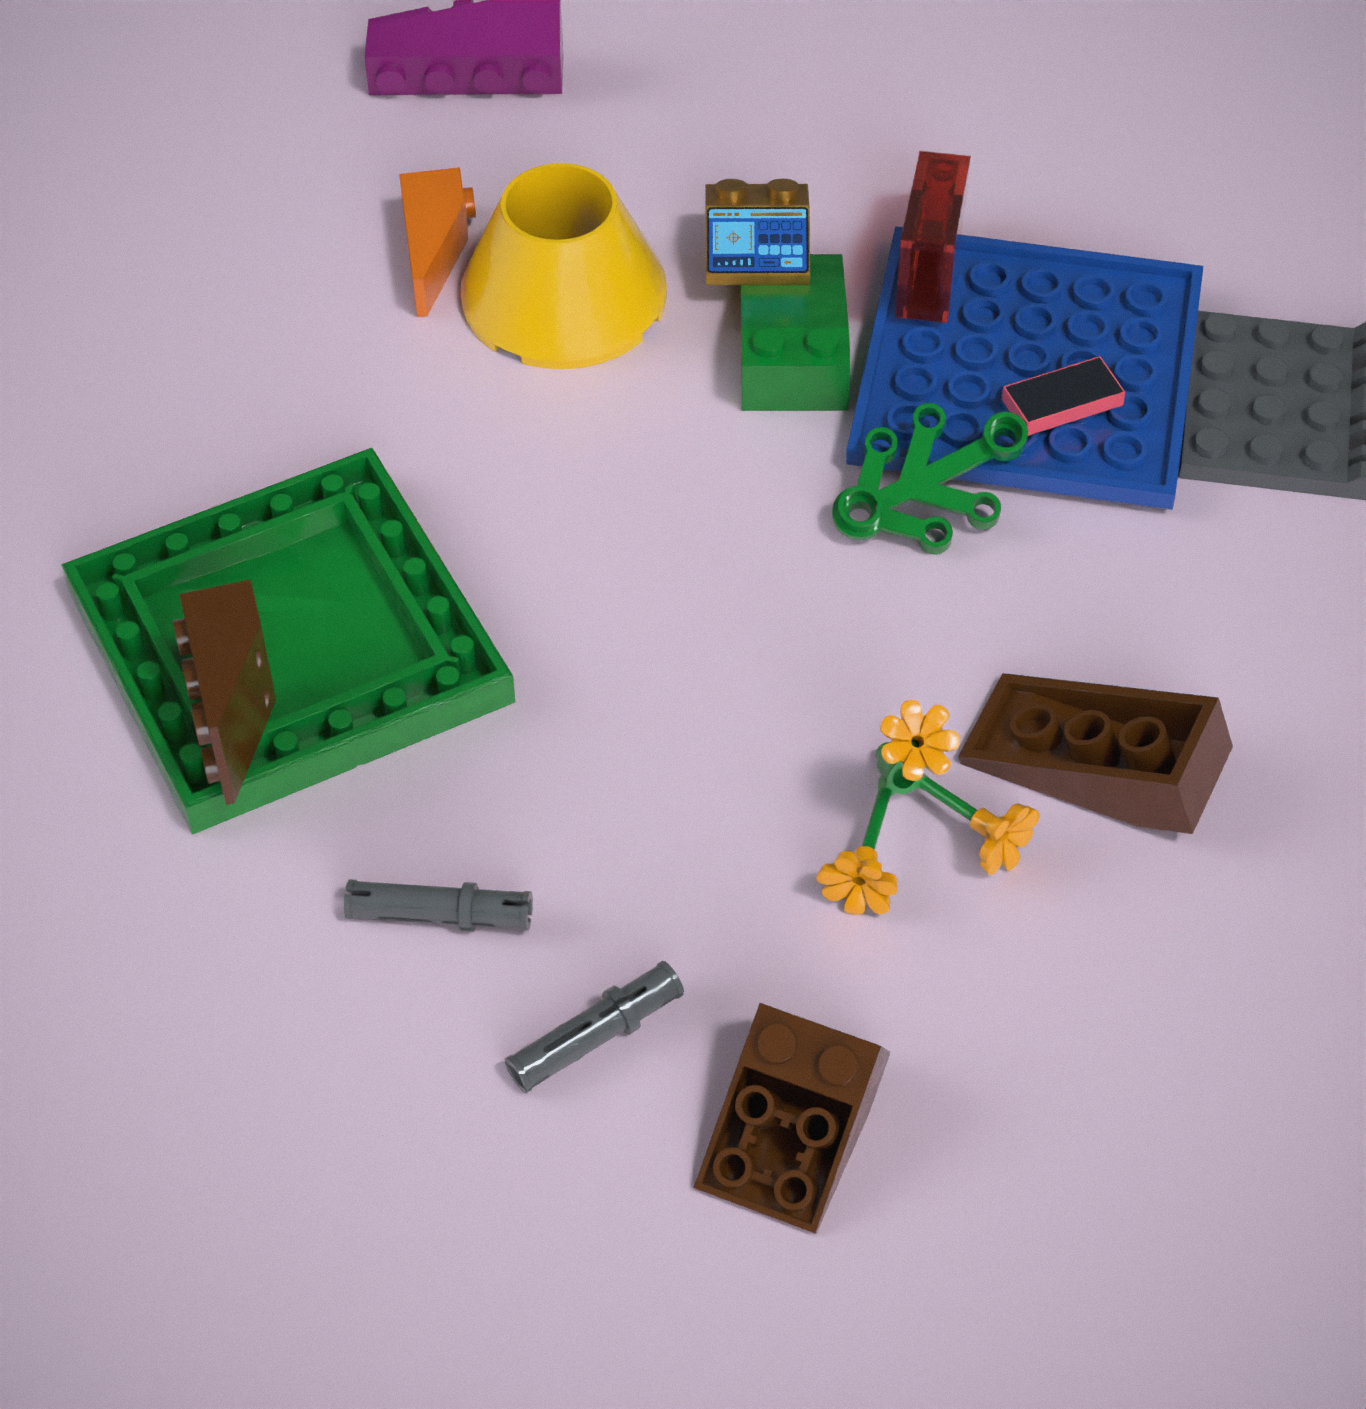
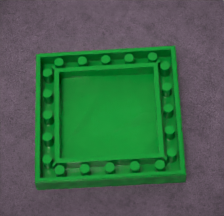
M372 447L61 564L68 591L192 835L352 770L358 765H364L515 703L514 679L511 671ZM251 579L276 702L235 803L226 805L221 782L208 784L201 748L212 746V744L199 746L191 703L200 702L202 698L189 699L182 668V659L193 656L192 653L180 656L173 620L184 618L179 594Z

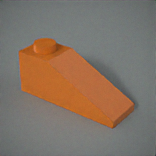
M460 167L399 174L417 317L428 316L468 241L467 219L476 218L473 187L463 188Z

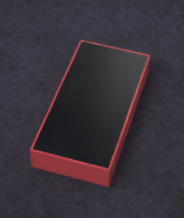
M1100 356L1003 386L1002 401L1008 410L1020 416L1026 423L1028 436L1123 406L1125 398L1124 389Z

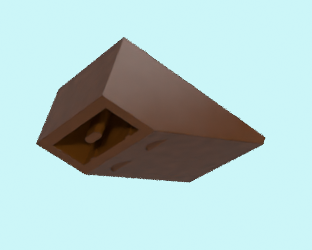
M251 579L179 594L184 618L173 620L180 656L191 653L193 656L182 659V668L189 699L202 698L200 702L191 703L199 746L212 744V746L201 748L208 784L221 782L226 805L235 803L276 702Z
M759 1003L693 1188L817 1234L870 1113L891 1052L878 1044Z

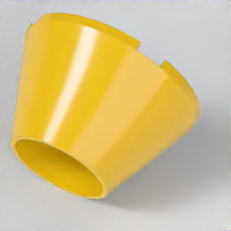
M552 163L531 168L519 174L507 185L465 269L461 282L463 314L467 324L477 338L494 352L500 347L510 353L521 356L522 364L547 369L588 367L607 362L627 353L643 342V333L654 321H660L667 299V283L663 266L612 184L600 173L585 166L570 163Z

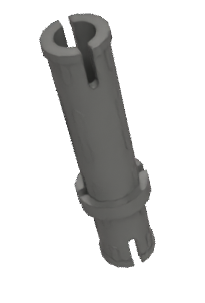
M349 879L346 884V891L351 892V895H344V914L346 919L363 918L459 925L461 931L474 932L476 926L515 928L529 931L531 918H528V915H532L533 896L531 891L526 890L524 892L479 889L478 884L473 882H464L462 888L362 882Z
M661 961L656 967L624 987L619 988L613 985L603 991V1000L559 1025L514 1055L507 1056L505 1058V1065L520 1090L527 1094L532 1091L533 1087L573 1062L580 1060L583 1056L621 1032L630 1035L640 1029V1021L684 995L682 982L674 969L666 961Z

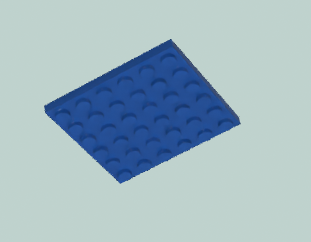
M895 226L847 445L846 464L863 466L866 435L876 427H886L896 434L898 447L895 458L890 463L885 464L884 470L902 472L914 433L912 429L913 413L921 404L934 403L944 410L946 422L944 432L939 438L934 440L927 463L929 465L982 438L984 426L987 420L994 414L1010 412L1002 401L1003 386L1100 356L1125 391L1123 406L1029 435L1026 447L1018 458L1011 461H998L993 458L954 479L1173 510L1204 266ZM924 416L919 420L920 424L927 428L935 427L939 423L933 416ZM998 436L994 439L995 443L1001 447H1011L1014 444L1013 440L1008 436ZM876 440L871 444L872 448L878 452H885L891 447L885 440Z

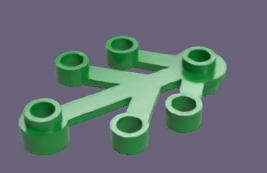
M921 404L913 413L912 429L914 433L900 479L880 490L879 486L884 466L895 458L898 439L896 434L886 427H876L870 430L865 437V460L857 486L842 491L833 503L832 519L835 527L841 534L854 540L870 539L880 531L917 540L925 552L934 555L941 554L950 547L953 535L951 524L942 517L933 516L924 520L893 509L908 501L967 516L968 522L976 529L987 530L994 527L999 520L1001 503L994 494L989 492L973 494L943 486L942 484L993 458L998 461H1011L1018 458L1026 447L1028 437L1026 423L1020 416L1011 412L994 414L987 420L982 438L927 465L934 440L939 438L944 432L946 415L944 410L937 404ZM924 416H933L939 423L935 427L927 428L922 426L919 420ZM998 436H1008L1013 440L1014 444L1011 447H1001L995 443L994 439ZM876 440H885L891 447L885 452H878L872 448L871 444ZM985 504L990 506L994 513L989 517H981L974 512V508ZM860 508L866 510L870 517L865 521H855L850 517V513ZM931 529H939L946 537L942 541L932 542L926 537L925 533Z

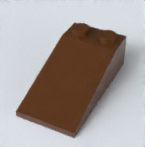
M1002 673L958 758L961 765L1134 826L1193 834L1230 755L1233 744L1219 697Z

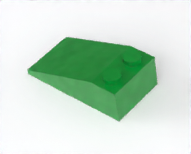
M810 254V285H740L742 411H848L850 342L842 254Z

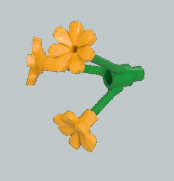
M907 700L901 704V719L888 715L881 722L880 731L884 736L891 739V742L881 744L876 751L878 759L877 769L881 776L862 846L857 847L854 853L852 851L839 852L834 864H824L816 876L817 881L820 884H824L821 891L826 899L830 901L846 899L844 911L848 914H863L866 903L874 913L885 914L890 908V897L888 895H895L897 893V877L892 873L882 872V864L877 861L878 854L875 851L889 799L894 793L906 794L916 788L922 789L968 819L970 827L985 837V843L980 849L979 857L981 858L980 866L989 875L995 874L1001 864L1008 871L1012 870L1020 861V853L1016 847H1025L1033 836L1034 831L1032 828L1039 821V812L1036 809L1016 803L1010 807L1005 815L998 817L985 808L977 810L923 773L924 767L936 775L946 773L950 769L951 762L943 752L956 750L960 745V736L956 731H943L942 726L949 719V712L942 705L936 704L932 706L925 715L922 714V708L918 701Z

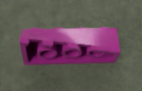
M455 0L452 7L438 11H432L429 7H423L368 19L364 58L369 95L562 94L564 53L561 0H485L476 3L473 0Z

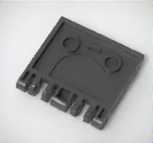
M1198 311L1182 438L1179 478L1366 500V322L1355 328Z

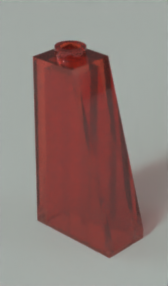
M919 151L901 236L896 318L948 323L967 200L971 156Z

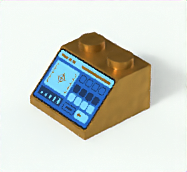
M785 178L771 180L768 184H746V182L739 179H723L716 184H705L706 285H810V205L808 184H798L794 180Z

